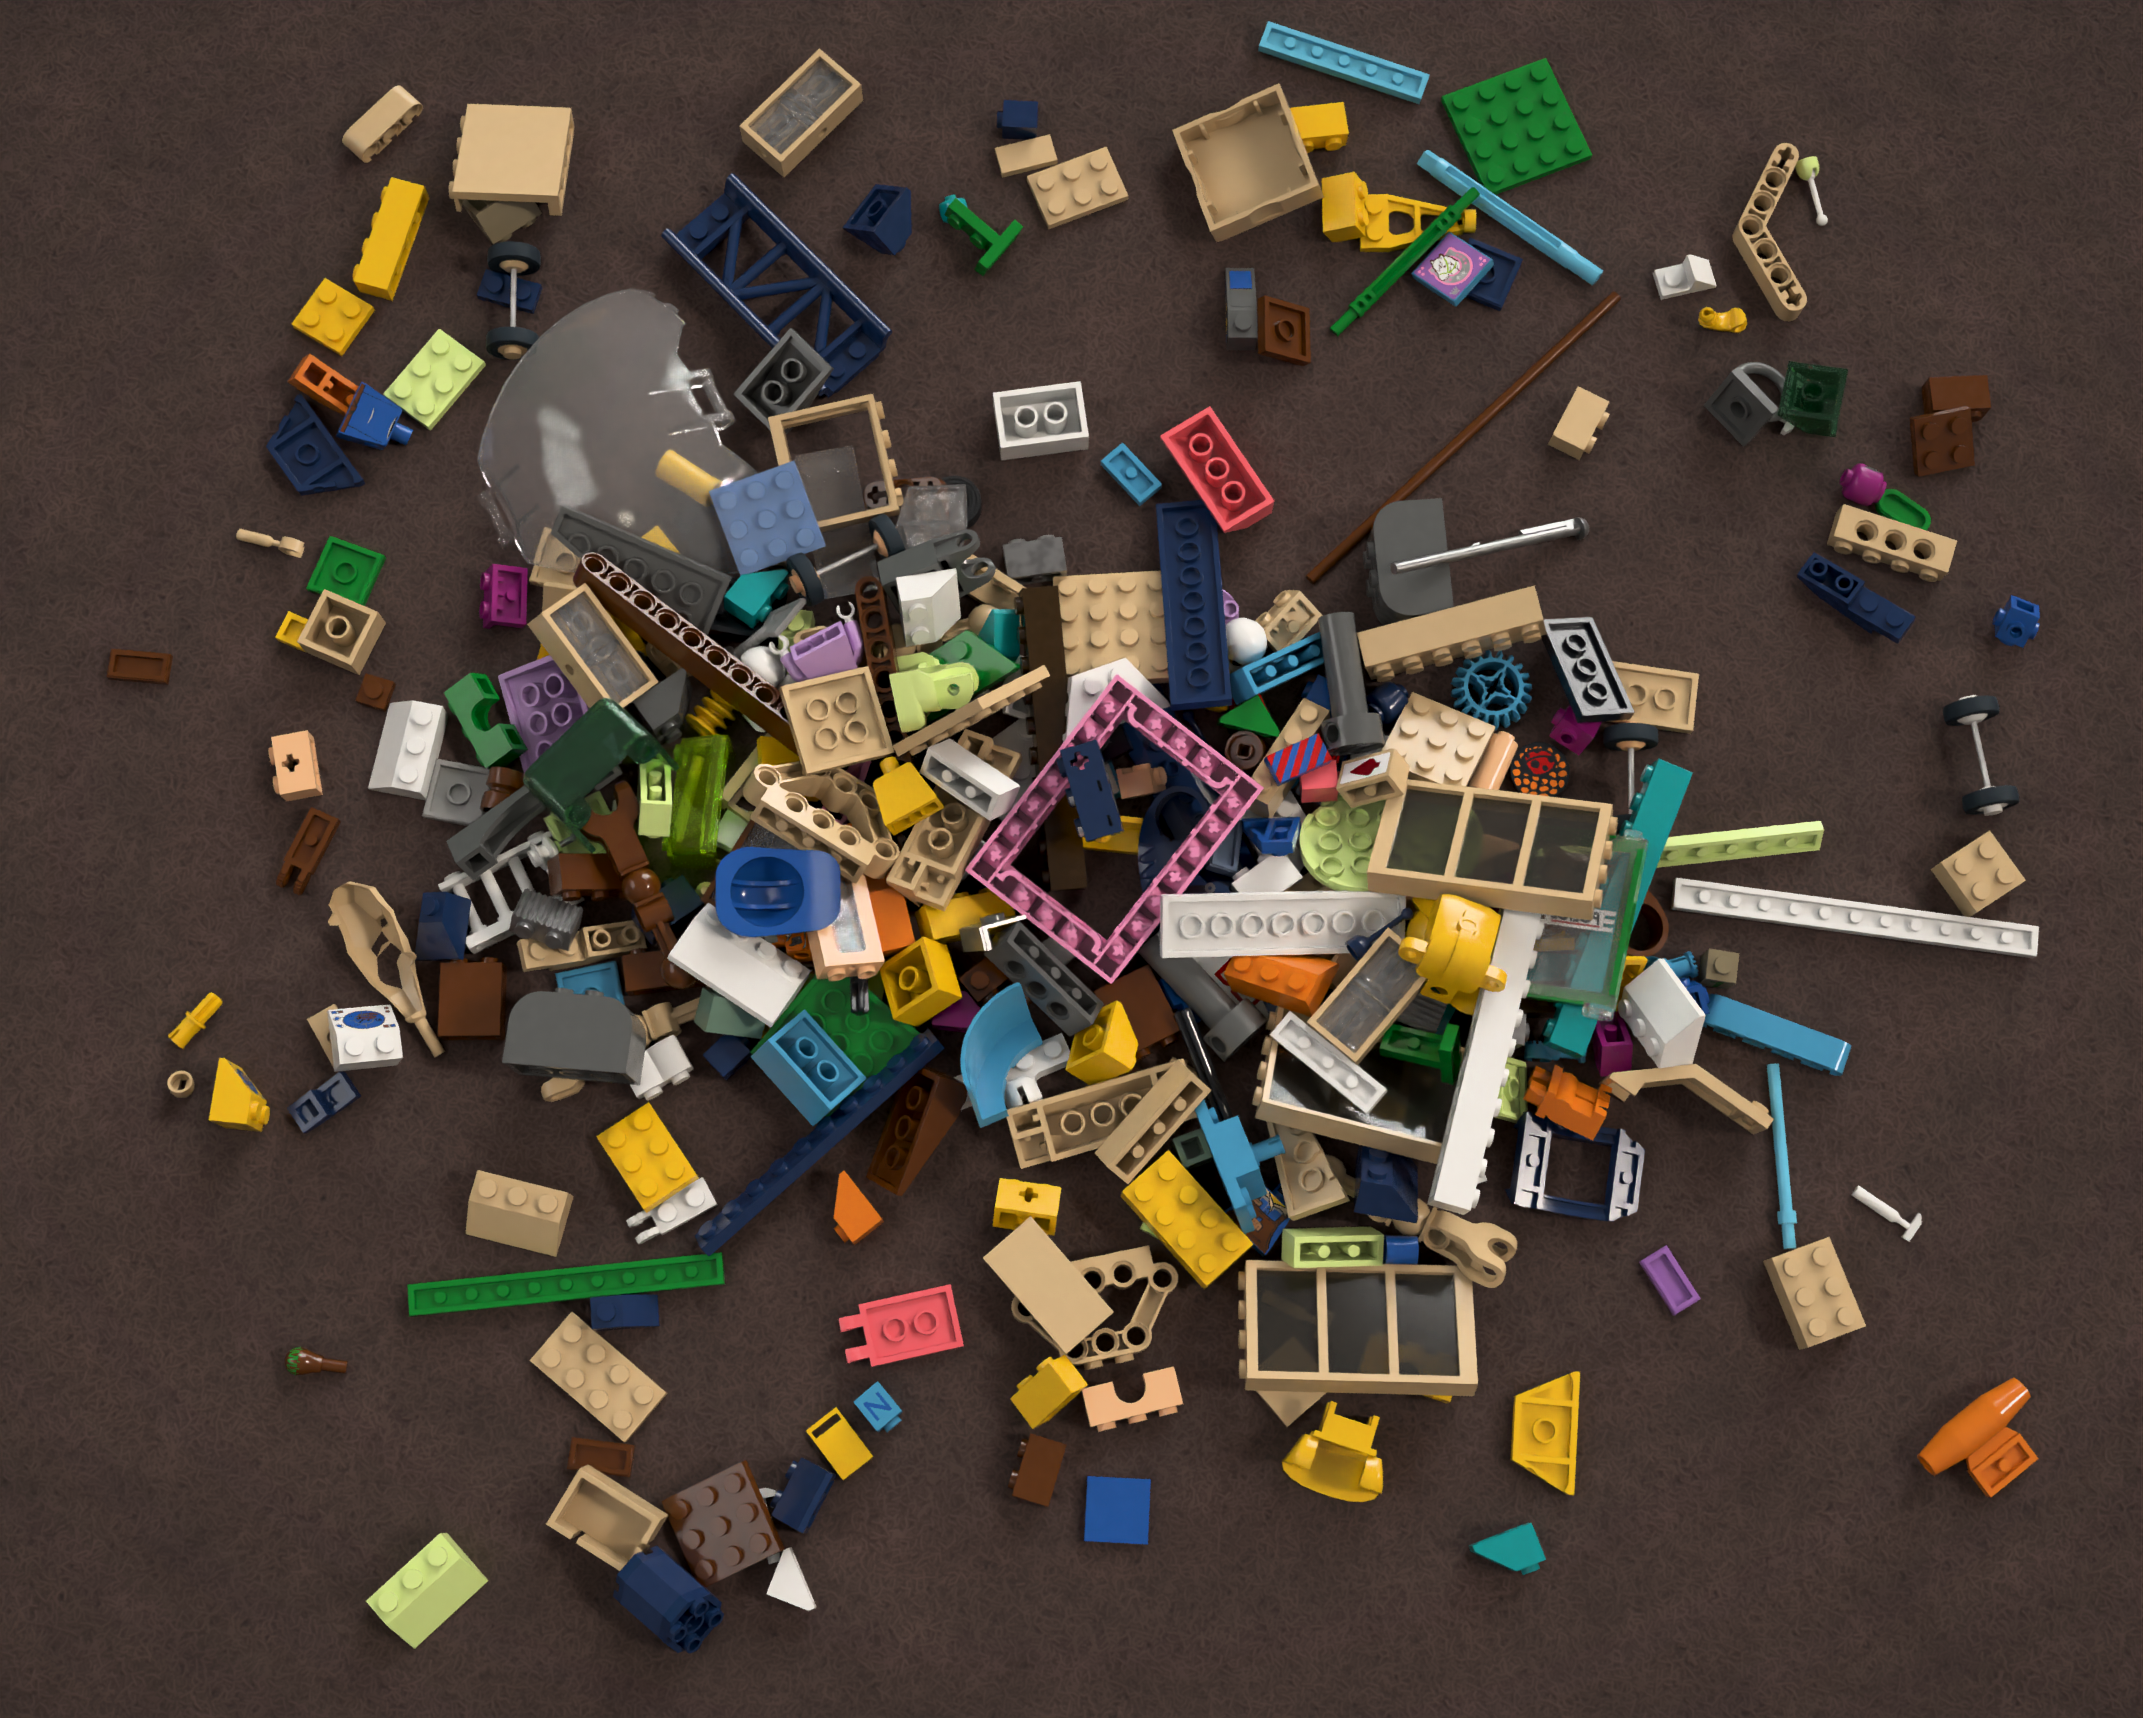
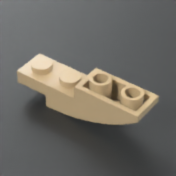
M633 920L583 927L577 931L569 951L561 948L552 949L545 943L531 938L520 939L517 942L523 972L548 968L549 971L582 966L627 955L633 949L647 948L644 934Z

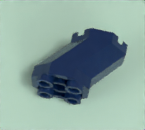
M658 1546L650 1548L653 1553L645 1555L643 1552L634 1554L617 1574L616 1583L619 1585V1591L614 1589L613 1597L677 1653L686 1651L690 1654L697 1651L702 1641L713 1628L722 1622L724 1613L720 1610L722 1602Z

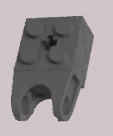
M966 529L937 537L877 562L882 587L899 615L897 577L956 568L959 602L961 597L985 585L993 578L996 567L991 559H967L980 546V538L975 531ZM972 539L968 545L959 547L960 543L964 540ZM988 567L985 573L974 575L976 571Z

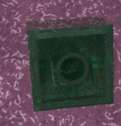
M1789 361L1778 416L1805 433L1836 437L1847 385L1848 369Z

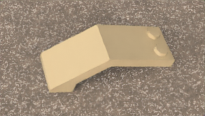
M1697 1064L1614 1072L1603 1078L1599 1085L1602 1083L1613 1088L1612 1094L1623 1102L1626 1101L1630 1094L1636 1096L1641 1088L1682 1084L1753 1135L1768 1129L1774 1118L1768 1115L1769 1110L1757 1101L1751 1103Z

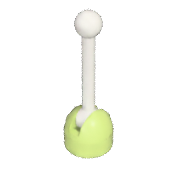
M1816 156L1807 157L1797 161L1795 169L1802 180L1808 181L1818 216L1816 223L1819 226H1824L1827 224L1828 218L1826 215H1823L1814 178L1819 173V163Z

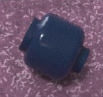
M1390 681L1382 682L1366 696L1368 713L1380 714L1382 725L1389 726L1398 720L1405 705L1408 703L1409 695L1407 690L1401 684H1395Z

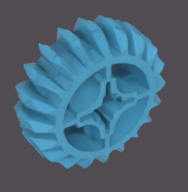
M1488 650L1484 654V659L1482 656L1473 658V661L1465 659L1463 662L1464 668H1457L1455 673L1458 677L1453 678L1451 682L1456 688L1451 691V696L1459 699L1453 705L1454 708L1464 707L1461 711L1462 713L1470 714L1472 717L1486 723L1490 722L1491 725L1496 726L1495 730L1499 727V721L1504 728H1508L1510 720L1518 722L1520 719L1519 713L1525 714L1528 707L1525 704L1530 703L1532 696L1527 693L1531 691L1532 684L1524 683L1528 680L1529 673H1519L1523 667L1522 663L1516 666L1512 665L1513 655L1509 656L1507 660H1503L1502 651H1498L1496 657L1493 658L1491 651ZM1482 670L1497 671V673L1491 677H1487L1482 674L1478 676L1477 674H1475ZM1505 676L1508 677L1514 687L1515 697L1510 695L1511 691L1504 686ZM1497 680L1496 691L1485 700L1488 694L1487 689L1493 686ZM1468 683L1473 686L1472 689L1478 692L1480 696L1478 704L1470 696ZM1490 704H1499L1501 706L1505 704L1508 706L1499 711L1486 710Z

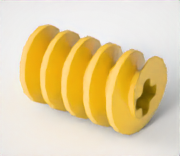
M710 690V694L713 699L708 697L702 698L705 708L695 705L693 710L696 716L691 714L685 716L687 723L708 742V735L715 738L719 737L715 729L717 726L725 730L727 729L723 719L726 717L734 721L735 717L732 710H737L712 690Z

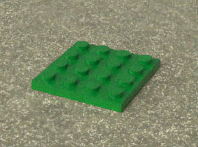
M1546 58L1446 94L1441 98L1445 111L1479 183L1495 195L1585 162L1592 157L1588 144Z
M815 975L750 1053L753 1055L769 1038L805 1009L868 1079L872 1075L878 1074L887 1065L890 1058L905 1050L910 1045L912 1039L921 1033L912 1025L893 1020L890 1007L869 989V1012L865 1015L856 1016L851 1013L850 977L840 981H829L828 979L817 980ZM863 1081L848 1096H853L859 1089H861L865 1081ZM841 1102L835 1108H833L826 1115V1117L830 1116L833 1112H835L840 1107Z

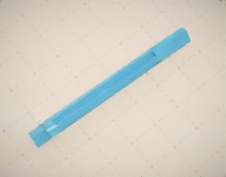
M1429 150L1423 152L1417 164L1428 171L1431 176L1460 196H1463L1471 187L1476 188L1480 195L1472 202L1473 205L1589 284L1594 285L1600 278L1603 270L1578 254V251L1445 159L1438 157Z

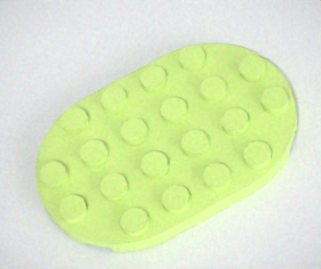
M1338 794L1337 801L1321 802V806L1312 814L1308 813L1300 829L1299 851L1306 869L1316 880L1335 891H1368L1367 869L1386 799L1351 808L1345 799ZM1404 802L1387 868L1444 875L1460 809ZM1472 811L1470 812L1455 877L1468 878L1477 868L1482 856L1483 831L1479 820Z

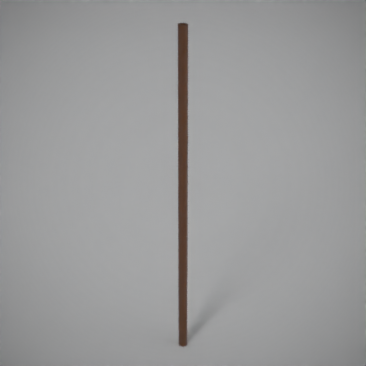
M1615 291L1610 293L1316 565L1305 578L1312 585L1317 582L1371 532L1375 518L1383 507L1392 502L1404 501L1616 305L1621 300L1619 294Z

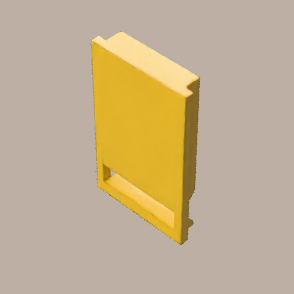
M837 1407L806 1430L842 1480L846 1479L873 1457ZM837 1413L841 1420L818 1438H815L812 1432Z

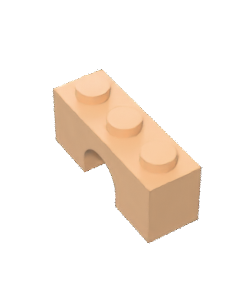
M1174 1366L1144 1373L1142 1377L1145 1392L1143 1397L1134 1403H1126L1120 1400L1115 1393L1113 1382L1084 1388L1081 1392L1090 1428L1097 1426L1098 1432L1116 1428L1115 1421L1128 1419V1423L1133 1424L1147 1420V1413L1158 1411L1159 1417L1177 1413L1176 1406L1182 1405L1183 1401Z

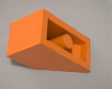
M842 1171L839 1174L834 1210V1220L838 1225L833 1229L844 1243L851 1240L855 1245L884 1221L848 1174Z

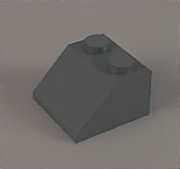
M683 668L632 701L640 718L660 745L665 742L670 744L681 737V731L686 727L687 721L685 716L689 711L693 687L687 672Z

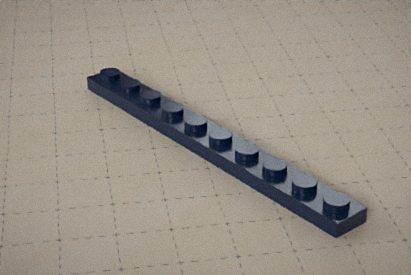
M929 1029L915 1036L910 1045L900 1054L890 1058L887 1065L878 1074L869 1077L864 1082L863 1087L853 1096L845 1098L835 1112L820 1120L816 1128L809 1135L799 1139L794 1144L793 1149L783 1158L775 1160L769 1170L759 1179L750 1182L746 1190L735 1200L729 1201L723 1207L722 1212L713 1220L705 1222L695 1235L701 1250L708 1256H711L944 1049V1046Z

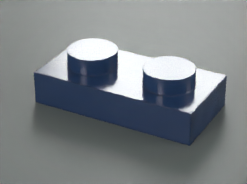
M486 269L477 293L478 299L510 308L511 276ZM517 278L516 309L534 314L543 289L542 285Z

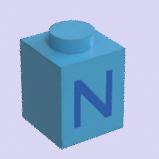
M878 1381L854 1401V1404L877 1432L884 1428L888 1433L902 1421L899 1415L903 1411Z

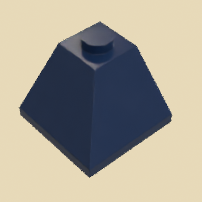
M875 184L843 226V229L881 254L896 255L905 247V241L912 234L911 191L907 187Z
M449 892L423 893L415 948L417 956L415 961L464 959L471 899Z

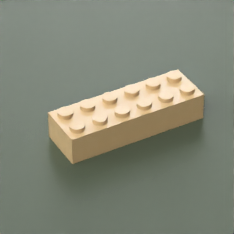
M1534 585L1358 632L1357 636L1364 665L1371 680L1377 679L1378 682H1384L1395 677L1394 674L1405 671L1406 674H1415L1423 671L1424 666L1435 664L1437 667L1451 664L1453 659L1462 656L1465 659H1471L1481 656L1483 654L1482 651L1493 648L1494 651L1506 650L1512 647V643L1515 642L1533 643L1540 640L1541 636L1547 633Z

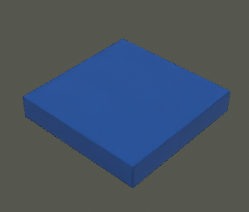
M1087 1476L1084 1541L1148 1544L1151 1479Z

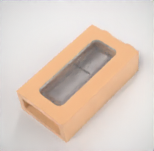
M864 873L856 884L841 875V909L837 919L822 930L807 932L817 980L840 981L846 977L858 976L860 979L871 978L878 973L885 962Z

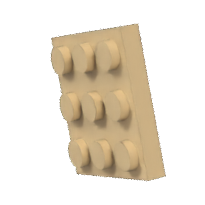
M869 666L780 687L779 692L805 776L876 760L894 754Z
M1412 692L1408 703L1405 705L1381 751L1395 748L1409 765L1408 778L1412 780L1467 786L1493 736L1496 726Z

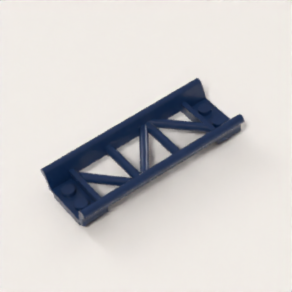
M731 173L726 179L724 194L676 234L668 228L661 234V237L771 348L780 340L777 336L780 334V331L821 296L814 350L834 369L819 391V396L824 394L829 398L834 393L839 392L886 348L887 339L892 334V330L734 173ZM751 218L777 245L734 281L741 227L746 220ZM728 237L723 277L721 279L702 258ZM786 254L809 276L808 278L746 287L782 255L785 256ZM808 290L768 326L742 301ZM833 300L855 323L826 347Z

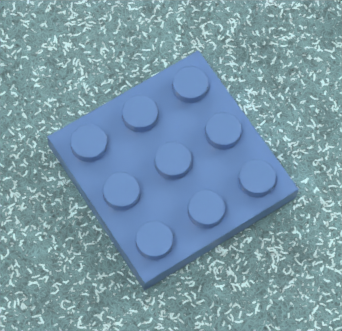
M795 460L709 491L740 576L786 561L790 556L802 552L806 554L826 546Z

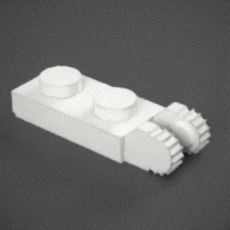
M701 1177L648 1213L641 1211L630 1217L626 1222L629 1227H635L644 1220L653 1217L657 1226L645 1230L635 1237L637 1243L642 1244L659 1234H666L716 1207L718 1204L704 1178Z

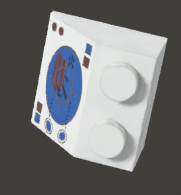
M390 1004L327 1011L334 1072L398 1065L403 1059L400 1030Z

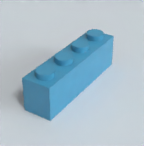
M1320 632L1231 673V694L1235 704L1238 705L1256 695L1262 694L1323 665L1324 659Z

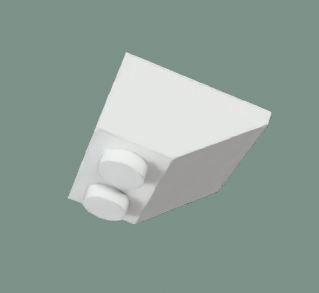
M956 568L896 578L900 620L906 647L937 642L961 618Z

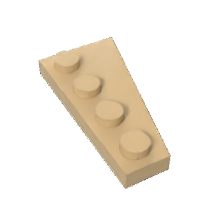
M1291 1094L1274 1100L1300 1107ZM1266 1121L1270 1138L1279 1134L1286 1152L1285 1154L1275 1156V1162L1288 1218L1295 1221L1350 1201L1314 1133Z

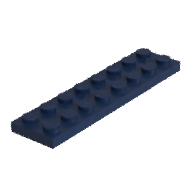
M1202 500L1156 504L1171 711L1232 706L1217 522Z

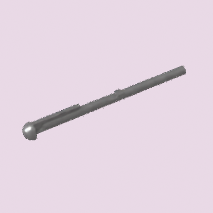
M1576 517L1566 521L1520 530L1519 536L1495 540L1481 545L1478 542L1468 547L1394 562L1391 564L1390 569L1396 575L1574 535L1577 540H1581L1588 535L1589 525L1585 519Z

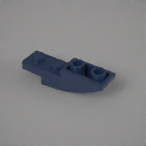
M1813 552L1797 574V578L1820 599L1870 634L1875 630L1899 644L1915 622L1916 616L1864 587L1865 581Z

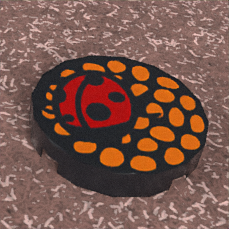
M1533 742L1523 746L1514 755L1509 766V779L1513 788L1518 793L1557 797L1565 789L1570 778V766L1565 755L1557 747L1544 742Z

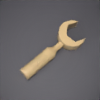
M239 529L236 535L237 540L265 547L277 546L281 552L301 558L305 548L303 547L304 542L286 536L282 537L281 541H277L269 535Z

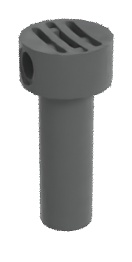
M1337 612L1318 618L1332 715V718L1321 723L1323 742L1332 756L1359 754L1382 748L1385 745L1381 715L1378 713H1368L1354 613Z
M1160 931L1150 938L1138 951L1142 958L1207 1025L1210 1031L1203 1040L1224 1062L1242 1048L1268 1022V1019L1248 998H1245L1237 1005L1192 957L1162 958L1160 956Z

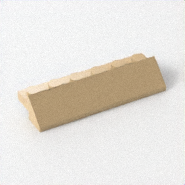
M967 729L964 730L958 741L959 745L1011 780L1023 760L1021 753L995 745L992 738ZM935 785L933 791L945 808L914 825L886 879V883L918 907L922 903L945 912L991 820L989 821L947 791Z
M1184 1058L1178 1059L1184 1066H1186ZM1175 1061L1007 1109L1009 1116L1006 1119L1020 1168H1027L1047 1161L1053 1162L1099 1148ZM1195 1110L1185 1121L1197 1118Z

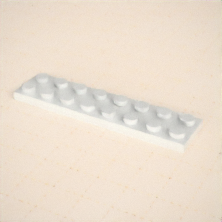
M1346 890L1160 894V956L1162 958L1350 953L1345 942L1357 935L1370 937L1400 916L1402 910L1406 908V896L1372 891ZM1405 920L1391 929L1402 939L1405 938Z

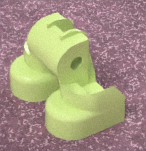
M925 652L897 656L899 673L889 674L902 733L925 728L927 717L931 712L941 711V709H959L970 702L974 691L978 690L979 676L976 669L969 663L958 662L940 665L938 659Z

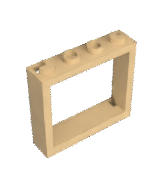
M873 394L768 417L777 461L780 466L792 461L785 429L868 410L889 505L817 521L821 532L869 522L870 519L881 514H886L888 517L901 514L899 506L904 505L901 487L895 489L893 477L898 476L895 460L888 459L886 448L891 447L888 430L882 431L880 419L885 418L881 401H875Z

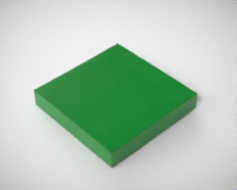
M329 536L306 589L320 596L325 589L365 606L386 557L380 553Z

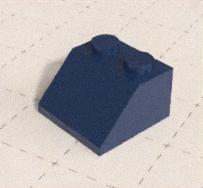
M801 1457L799 1463L794 1460L785 1478L789 1479V1482L784 1492L779 1489L770 1504V1507L774 1509L771 1516L801 1533H808L837 1475Z

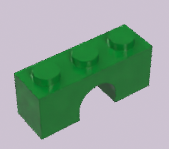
M469 673L444 692L449 701V709L457 716L462 725L464 736L471 741L477 752L476 758L485 769H490L491 767L504 768L528 750L515 725L498 723L493 728L489 725V709L500 698L486 674Z

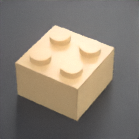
M324 589L297 643L306 653L360 675L386 622L379 612Z
M1991 831L1986 832L1931 869L1965 917H1971L2026 881Z

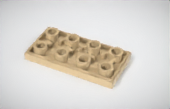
M1031 1216L983 1257L985 1262L1065 1354H1068L1114 1313Z

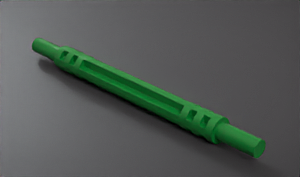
M1471 187L1454 205H1449L1376 280L1348 305L1349 309L1330 327V330L1338 337L1356 318L1360 319L1462 217L1461 213L1480 195L1478 190Z

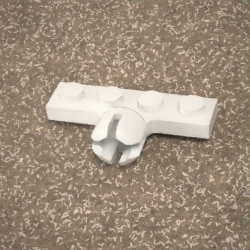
M1062 1033L1043 1040V1045L1030 1051L1016 1064L1014 1069L1011 1068L1009 1070L1005 1088V1104L1008 1109L1021 1106L1025 1101L1031 1103L1043 1099L1037 1085V1080L1066 1067L1070 1050ZM962 1074L954 1077L964 1083ZM968 1092L966 1102L961 1110L972 1106Z

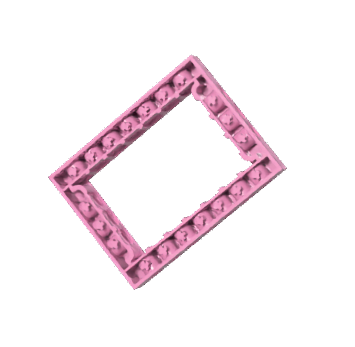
M1116 674L965 871L1020 914L1026 915L1029 921L1112 984L1160 923V894H1182L1264 787ZM1122 720H1124L1220 795L1192 829L1177 851L1171 856L1164 868L1154 878L1143 895L1133 905L1122 922L1115 928L1108 940H1106L1016 870L1011 864L1066 794L1065 789L1070 788L1068 777H1061L1056 761L1057 758L1062 757L1060 750L1093 740L1098 741L1101 749ZM1078 755L1077 762L1073 763V766L1083 770L1085 769L1084 763L1089 762V759H1084L1082 755Z

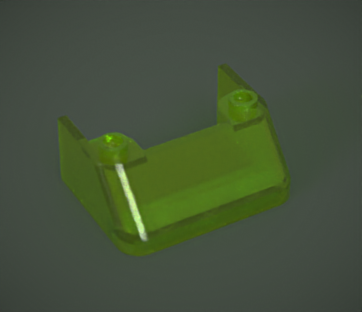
M712 734L683 738L681 744L675 745L674 762H678L672 804L669 837H663L662 850L667 851V856L673 867L716 871L720 863L716 854L727 761L735 760L736 758L729 735Z

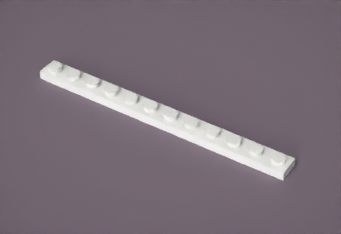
M1675 878L1673 881L1671 910L2027 958L2037 956L2039 926Z

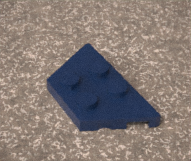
M298 394L294 399L296 403L288 416L285 415L279 424V430L273 434L266 445L269 452L301 496L363 486L365 484L364 480L302 394Z

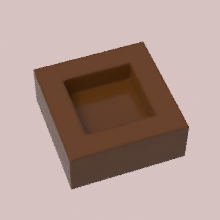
M365 673L355 701L358 704L386 712L396 684L393 681Z

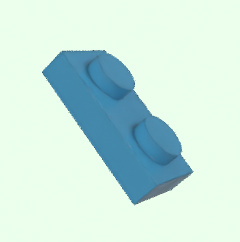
M1123 442L1101 460L1100 465L1139 506L1162 488V483Z

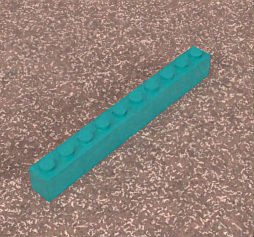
M1657 759L1651 765L1647 764L1640 778V781L1643 782L1640 793H1635L1629 809L1633 810L1630 820L1624 821L1618 837L1630 840L1649 841L1632 930L1693 772L1662 759ZM1612 852L1611 859L1608 860V865L1611 866L1606 884H1600L1599 890H1603L1602 904L1600 909L1595 908V910L1617 913L1616 917L1605 916L1606 920L1615 921V925H1603V928L1614 929L1613 933L1587 930L1586 933L1582 932L1575 946V950H1578L1575 962L1570 961L1564 974V978L1568 979L1565 988L1603 993L1630 854ZM1553 1002L1556 1011L1553 1019L1548 1018L1544 1025L1542 1035L1546 1037L1543 1045L1576 1059L1583 1057L1602 1009Z

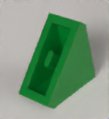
M1258 695L1217 719L1216 723L1218 726L1238 731H1249L1257 736L1273 740L1278 738L1280 733Z

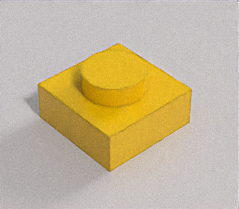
M288 611L275 638L284 644L305 652L297 641L308 619Z

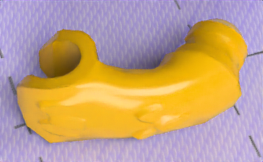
M1705 307L1699 313L1698 321L1700 325L1710 330L1740 333L1747 326L1746 314L1740 308H1732L1728 312L1717 313L1712 308Z

